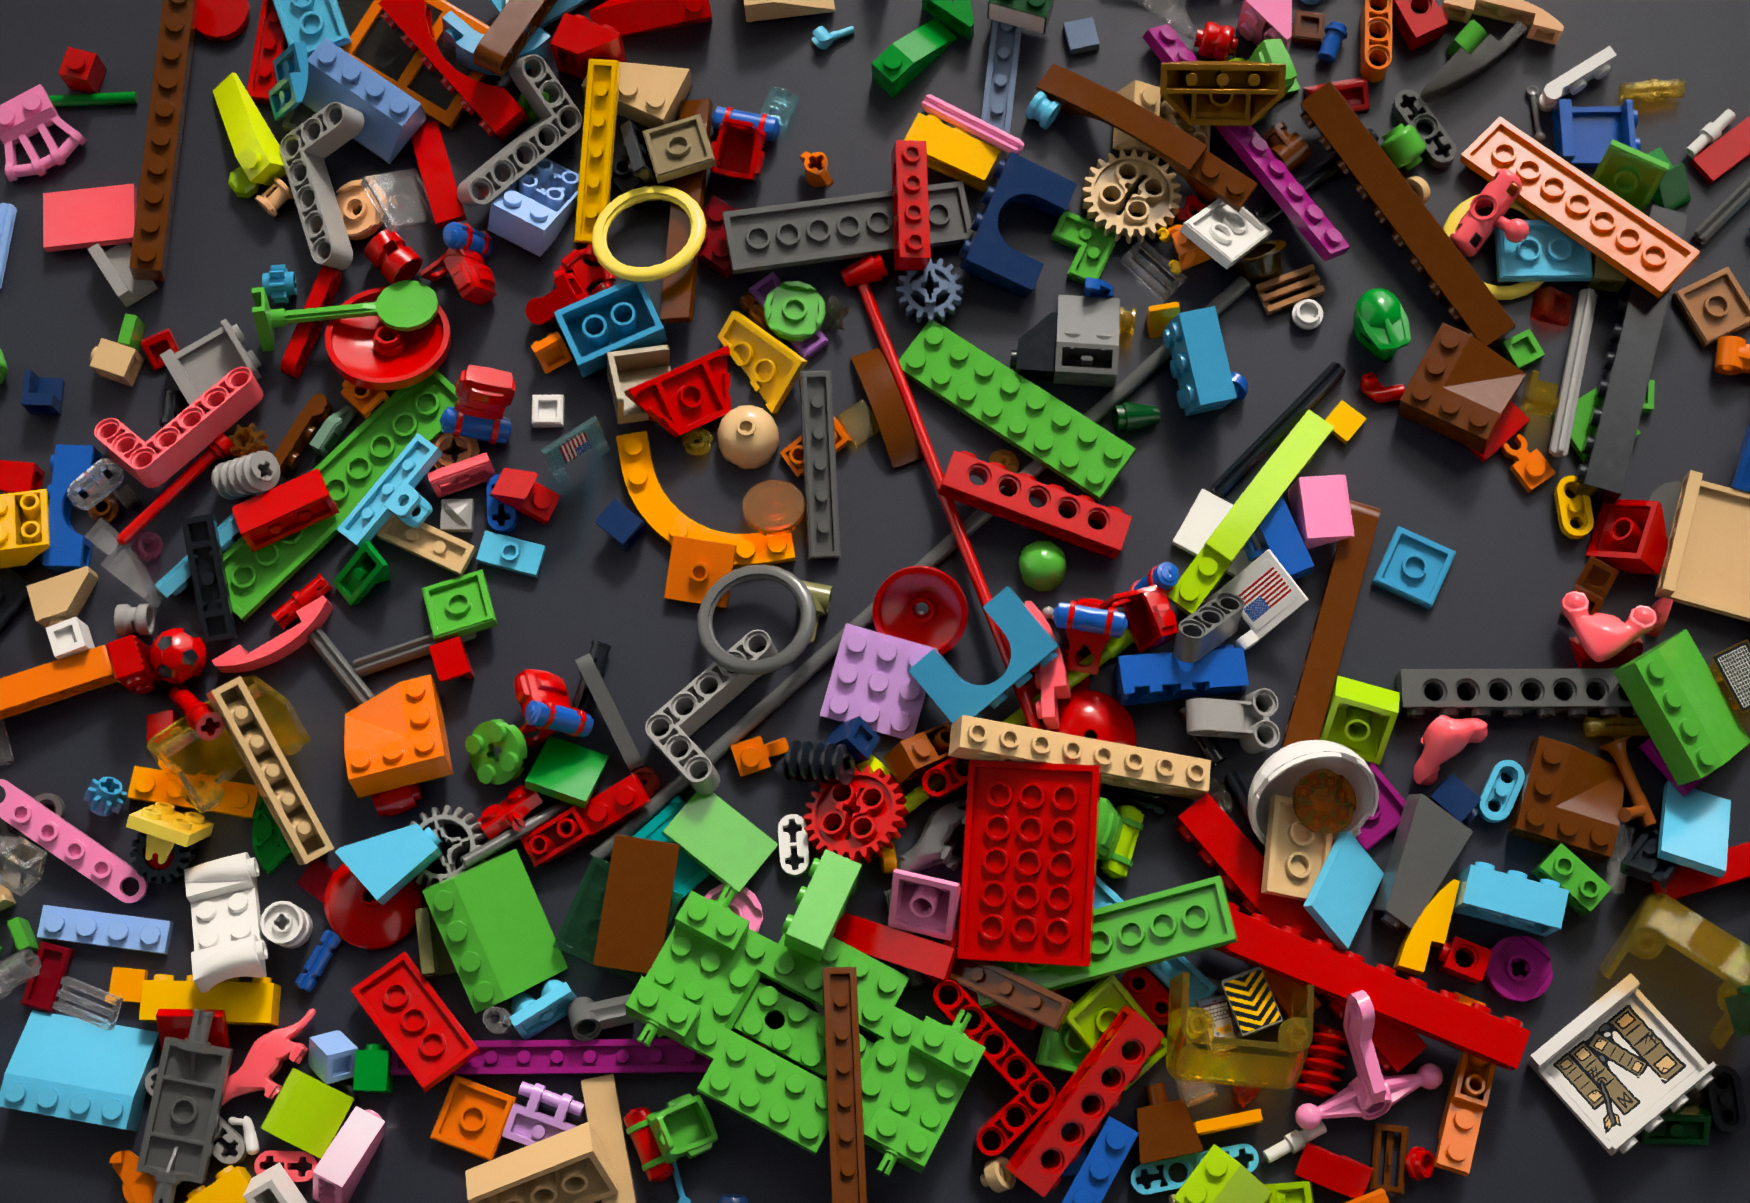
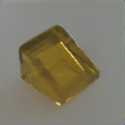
M863 399L838 415V422L849 435L855 447L879 432L876 420Z

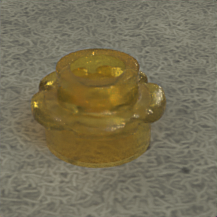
M702 427L691 430L682 437V444L689 455L702 456L711 449L712 435L708 430H703ZM695 439H700V443H695Z

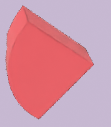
M1661 597L1652 605L1651 609L1656 613L1657 623L1647 633L1648 635L1655 637L1660 635L1669 616L1673 603L1672 599Z

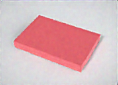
M134 183L43 193V248L45 251L54 252L90 248L97 243L100 246L132 243L137 210V188Z

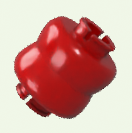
M1208 21L1205 24L1204 30L1198 28L1194 47H1199L1198 56L1202 59H1213L1215 61H1227L1229 55L1235 57L1240 37H1234V27L1229 25L1220 26L1213 21Z

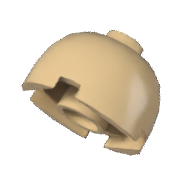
M753 405L738 406L730 410L721 419L717 431L718 447L724 459L738 465L739 468H759L767 464L772 459L776 449H778V427L773 417L763 408Z

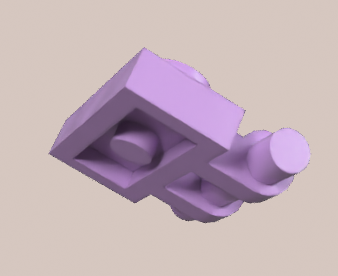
M523 1081L518 1094L529 1098L527 1106L525 1107L517 1103L513 1104L502 1136L529 1146L576 1127V1125L565 1121L567 1114L572 1113L581 1116L585 1104L573 1100L574 1096L569 1094L559 1095L546 1090V1086L539 1083L532 1085ZM541 1102L557 1108L554 1117L537 1111Z

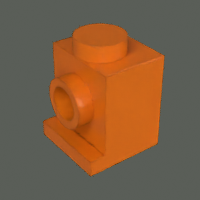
M344 380L342 384L344 389L340 392L344 399L365 420L389 398L385 391L367 389L364 395L359 396L366 388L354 385L347 380Z

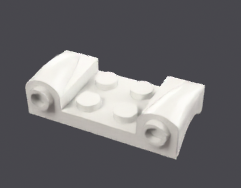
M244 852L184 869L186 897L191 903L194 952H191L193 981L200 992H208L216 984L230 978L245 976L266 977L265 960L268 959V952L260 925L261 915L257 876L260 873L256 858H250L249 854Z

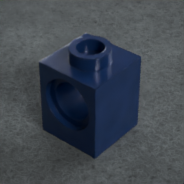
M1453 773L1429 796L1431 801L1465 825L1478 814L1479 810L1475 806L1482 800Z

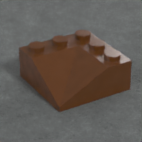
M1442 323L1400 399L1398 415L1484 454L1525 379L1526 373L1472 335Z
M1543 736L1537 737L1530 744L1524 767L1525 780L1515 801L1507 834L1551 848L1562 843L1574 855L1603 863L1612 857L1620 827L1618 812L1622 808L1625 782L1618 766L1570 744Z

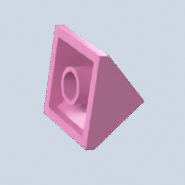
M1345 475L1299 477L1289 488L1288 496L1291 516L1307 549L1355 537Z
M895 869L892 880L888 927L951 941L961 905L960 884Z

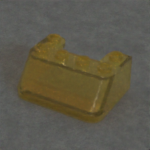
M251 675L242 678L282 753L293 755L299 752L303 745L309 742L311 738L289 700L257 676ZM208 700V701L205 702V703H208V704L213 708V706H212L210 700ZM186 715L153 736L147 743V749L181 796L201 814L213 810L220 805L224 797V790L219 784L232 779L237 771L245 767L225 728L218 738L206 741L201 739L195 730L187 724Z

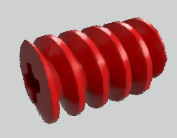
M1314 1023L1315 1028L1321 1032L1310 1034L1309 1038L1317 1045H1308L1306 1047L1307 1053L1313 1058H1303L1302 1064L1309 1070L1298 1072V1077L1305 1083H1296L1294 1088L1315 1097L1326 1098V1095H1337V1091L1329 1085L1331 1082H1341V1078L1333 1072L1334 1070L1345 1069V1066L1337 1059L1338 1057L1349 1056V1053L1341 1048L1342 1044H1348L1345 1033Z

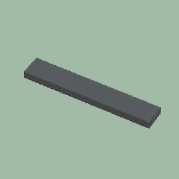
M831 370L800 371L799 388L808 560L841 558L832 374Z

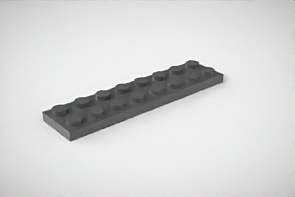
M963 181L928 185L930 248L962 244L966 239L971 240L973 230L970 229L971 218ZM892 190L722 212L732 274L858 258L871 253L872 255L877 253H894Z

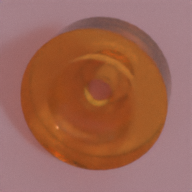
M1000 449L990 455L988 463L997 462L1004 465L1008 471L1018 473L1019 462L1013 452Z

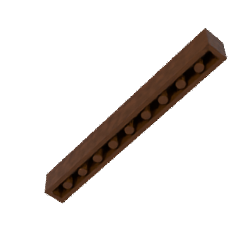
M163 0L129 266L133 279L153 280L154 282L165 283L199 0Z
M1327 82L1300 103L1303 112L1299 115L1309 129L1316 128L1321 135L1318 138L1319 143L1327 153L1333 151L1339 161L1336 162V165L1345 177L1351 175L1357 183L1354 189L1364 202L1369 199L1375 206L1372 213L1382 226L1386 223L1394 232L1390 236L1400 250L1406 247L1412 255L1409 262L1419 275L1424 272L1431 282L1427 285L1435 297L1439 299L1443 296L1449 304L1446 311L1457 324L1461 321L1468 329L1467 334L1472 335L1489 348L1515 330L1516 324L1332 82Z

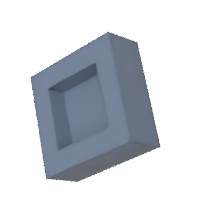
M1093 17L1063 24L1070 55L1099 49L1100 43Z

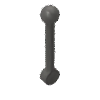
M1530 85L1526 89L1525 94L1531 101L1536 132L1534 140L1541 144L1546 140V136L1541 130L1536 99L1539 89L1535 85Z

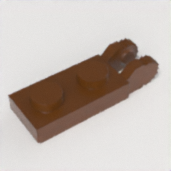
M316 393V395L311 397V400L301 410L274 453L280 465L281 475L286 477L290 470L293 471L297 468L302 458L301 452L306 444H310L318 432L317 426L323 424L329 415H332V406L328 403L329 401L324 394Z

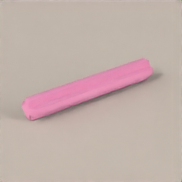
M931 94L926 95L921 103V107L925 112L955 127L966 130L969 134L1008 154L1013 152L1020 155L1024 149V143L1020 139Z

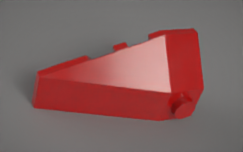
M608 0L589 11L592 23L600 26L604 24L610 25L621 33V37L713 21L709 0Z

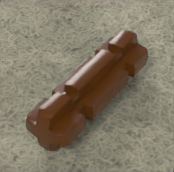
M747 293L739 299V306L745 313H748L749 319L782 343L785 339L779 338L769 330L764 320V308L762 305H758V300L754 295Z

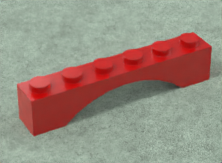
M381 0L378 3L385 12L381 15L382 19L392 30L398 27L403 32L400 38L412 52L417 48L423 54L420 60L431 73L437 70L443 76L439 80L450 94L456 91L462 97L459 103L470 116L476 113L482 119L478 124L490 138L495 134L503 141L529 118L524 109L504 87L488 85L473 80L456 70L445 60L435 40L432 27V11L424 0Z

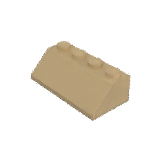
M589 1122L465 1171L467 1200L469 1203H594L619 1193L603 1144Z

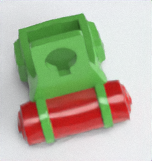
M690 1093L667 1102L665 1109L650 1113L648 1108H634L623 1118L627 1127V1134L630 1135L642 1163V1170L646 1172L649 1182H662L674 1172L673 1162L685 1155L691 1159L712 1149V1144L718 1140L711 1115L700 1095L692 1096Z

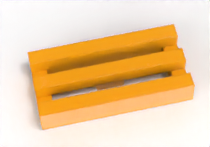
M1255 1109L1196 1121L1193 1125L1198 1136L1258 1124L1261 1123L1263 1118L1261 1109Z

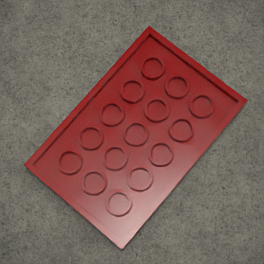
M969 760L957 959L1091 967L1101 783L1100 765Z

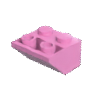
M1244 0L1237 24L1240 34L1246 40L1253 41L1257 46L1263 40L1281 39L1286 49H1288L1292 36V0Z

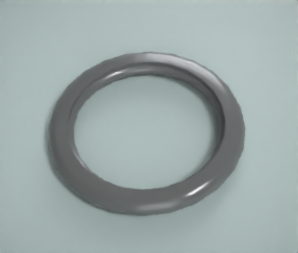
M764 564L748 565L735 569L721 577L708 590L701 602L697 615V633L707 655L719 666L745 675L767 674L780 670L793 662L807 647L816 626V606L813 596L805 583L791 572L780 567ZM758 579L775 581L791 591L798 601L801 611V622L793 641L776 655L761 660H746L729 654L720 646L713 631V614L719 600L731 588L740 583Z

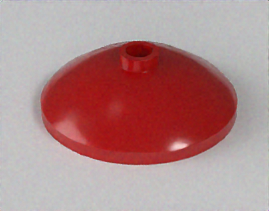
M910 566L896 571L882 583L874 598L872 615L877 632L936 648L943 655L950 651L964 634L968 621V605L962 589L949 575L929 566ZM921 602L927 604L928 610H919L917 604Z
M1084 690L1071 693V698L1058 700L1060 729L1048 731L1084 737L1086 731H1093L1098 740L1136 746V731L1132 718L1125 707L1113 697L1098 691ZM1042 722L1043 730H1047L1044 722Z
M343 863L331 876L325 890L324 910L326 918L333 931L346 943L362 949L386 948L405 938L416 925L415 909L422 908L423 905L422 888L415 882V877L383 906L376 899L367 902L365 901V895L369 891L346 864Z

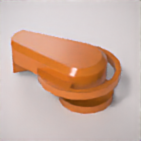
M130 1150L119 1151L113 1154L109 1163H112L113 1169L123 1181L122 1189L128 1203H153L157 1181L154 1180L155 1176L149 1173L136 1171L139 1156Z

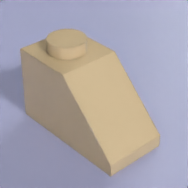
M85 566L26 586L35 620L47 628L77 617L99 580L97 573L90 567Z

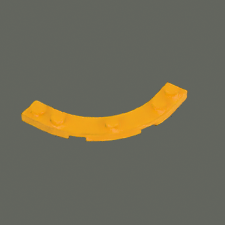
M647 431L616 436L621 469L630 497L650 528L672 546L673 535L737 545L734 567L772 565L796 560L790 527L760 533L733 534L710 529L688 518L669 500L657 480Z

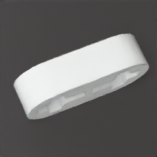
M797 814L784 816L778 825L780 863L782 870L791 877H799L805 874L810 864L808 834L804 830L807 825L805 820ZM792 821L796 823L797 827H802V831L796 833L797 842L791 843L789 833L784 832V828H788L789 822ZM792 848H797L799 859H804V863H800L797 870H793L790 864H786V860H790L792 857Z

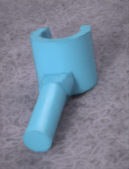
M820 26L813 31L814 37L811 40L819 49L824 50L837 38L855 33V29L853 26L829 33L823 26Z

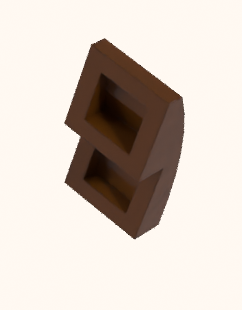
M1592 555L1589 556L1571 592L1577 591L1585 594L1589 600V615L1599 612L1605 601L1604 598L1620 572L1618 568Z

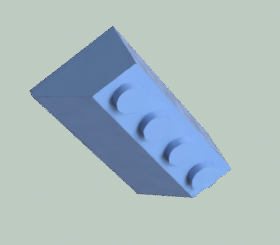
M324 38L308 57V82L301 103L316 113L332 102H339L362 112L364 126L361 132L352 139L390 164L426 121L427 118L422 104L327 38Z

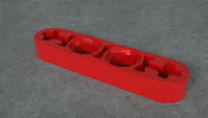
M323 266L320 269L304 309L332 305L341 283L342 272L340 269ZM325 320L297 323L281 362V373L295 378H299L302 375Z

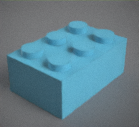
M1475 862V865L1470 864L1457 874L1456 880H1459L1460 883L1453 912L1546 937L1562 927L1569 890L1560 888V883L1557 881L1540 879V882L1527 879L1528 875L1523 872L1508 870L1507 873L1495 871V866L1492 864Z

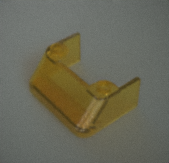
M1662 892L1651 893L1643 900L1599 969L1605 977L1610 979L1627 952L1640 959L1649 960L1657 957L1665 945L1668 944L1722 978L1724 982L1717 991L1716 999L1719 1007L1725 1013L1708 1037L1717 1048L1722 1050L1734 1032L1724 998L1737 995V987L1750 984V946L1669 895Z
M1183 972L1170 979L1166 1067L1174 1079L1186 1082L1271 1090H1286L1298 1082L1313 1038L1314 985H1306L1292 991L1291 1018L1285 1020L1280 1025L1277 1043L1215 1037L1214 1021L1210 1013L1202 1008L1188 1007L1190 973Z

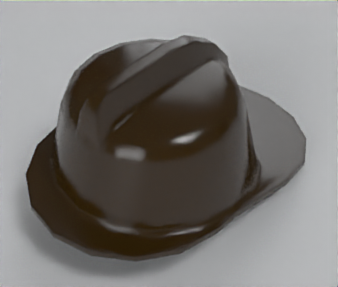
M1275 240L1260 244L1234 264L1239 274L1253 282H1261L1279 277L1282 274L1280 251L1285 248L1286 241Z

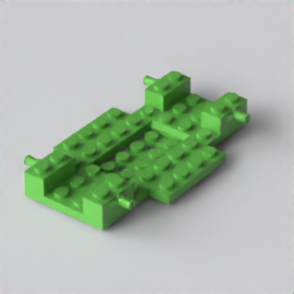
M730 885L724 886L717 901L707 899L691 890L675 918V926L649 972L646 977L641 976L625 1004L626 1015L645 1024L637 1041L641 1044L644 1042V1046L650 1047L658 1031L711 1060L712 1063L697 1088L698 1092L816 1155L829 1131L827 1082L733 1032L732 1029L827 1079L826 1057L824 1055V1017L806 1007L805 1004L796 1002L781 994L775 988L759 981L761 977L766 980L769 979L824 1008L823 968L856 967L859 1028L872 1034V1037L877 1039L876 1043H873L859 1034L864 1144L884 1154L878 1168H876V1171L880 1174L888 1162L889 1164L883 1175L889 1177L896 1161L921 1174L986 1049L981 1044L969 1039L964 1033L972 1015L967 1012L963 1022L960 1023L965 1014V1010L960 1009L952 1026L943 1025L928 1016L922 1021L895 1007L910 977L832 937L821 961L815 960L785 947V934H783L777 944L749 929L750 921L733 913L729 908L730 903L738 892L733 887L730 891ZM776 1011L783 1015L784 1025L781 1028L771 1029L766 1025L765 1018L770 1012Z

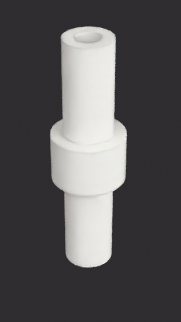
M1727 109L1713 123L1709 122L1700 130V136L1685 149L1687 155L1694 158L1708 144L1711 145L1722 136V131L1736 118L1735 113Z
M1321 1121L1315 1129L1294 1130L1286 1134L1283 1141L1264 1150L1263 1155L1267 1162L1271 1163L1289 1152L1295 1154L1304 1149L1307 1142L1326 1133L1327 1129Z

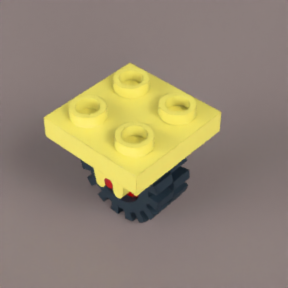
M156 802L129 814L126 827L139 831L136 835L138 838L133 840L131 844L135 849L130 851V857H136V861L131 862L133 868L139 865L141 869L137 874L140 877L145 874L148 875L146 881L152 882L156 880V884L170 882L182 876L184 869L191 868L193 865L190 861L194 860L196 856L195 853H191V850L196 848L195 843L211 836L214 823L204 820L205 817L196 812L182 813L174 810V805L166 802Z

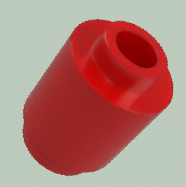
M418 783L373 794L372 799L380 817L385 815L392 817L419 807L418 800L422 799V793Z

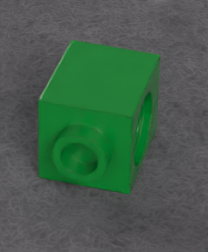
M366 1044V1050H356L354 1091L393 1093L394 1076L391 1075L392 1052L386 1051V1045Z

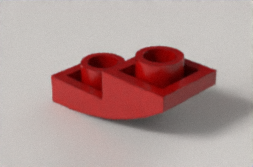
M1307 1142L1295 1175L1346 1196L1358 1198L1365 1195L1374 1168L1345 1155H1337L1311 1142Z

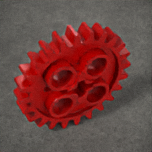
M856 764L855 775L848 785L819 783L822 791L820 793L811 792L815 802L806 803L805 805L810 813L803 816V819L808 824L804 830L810 837L808 840L813 847H816L821 856L825 849L845 858H850V860L859 863L860 858L864 857L868 864L871 863V854L875 853L882 858L881 848L884 846L889 849L894 848L890 840L891 838L901 839L902 836L897 828L907 826L902 817L909 814L904 806L907 803V799L903 795V790L899 784L895 783L890 774L885 776L881 768L874 772L870 765H866L863 772H861ZM850 795L847 800L841 801L845 796ZM880 800L876 805L871 806L874 801ZM841 824L838 829L832 831L836 825ZM871 829L868 834L862 835L865 830Z

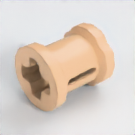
M278 177L273 179L274 184L261 196L257 195L254 198L272 217L277 215V210L288 199H294L292 190Z

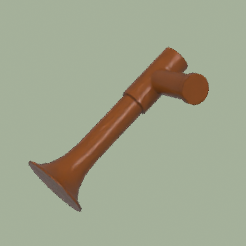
M1631 736L1610 742L1600 747L1599 750H1605L1614 758L1631 796L1630 799L1633 807L1621 808L1618 812L1619 819L1622 822H1629L1632 819L1639 818L1642 827L1646 828L1657 822L1629 762L1626 745Z

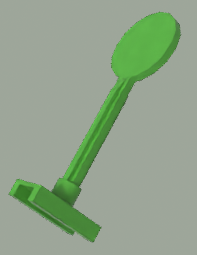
M412 280L391 284L381 292L376 302L286 311L285 308L270 309L264 287L252 288L255 307H252V314L263 352L275 351V328L287 327V324L378 316L379 320L387 327L396 331L409 332L421 329L431 323L437 315L439 306L434 290L427 284Z

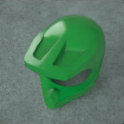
M1375 288L1365 292L1359 298L1353 315L1355 337L1366 350L1380 360L1389 362L1394 357L1396 350L1410 343L1411 334L1408 317L1397 297L1389 290Z

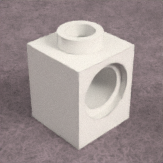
M77 617L46 628L54 657L57 659L95 648L88 625Z

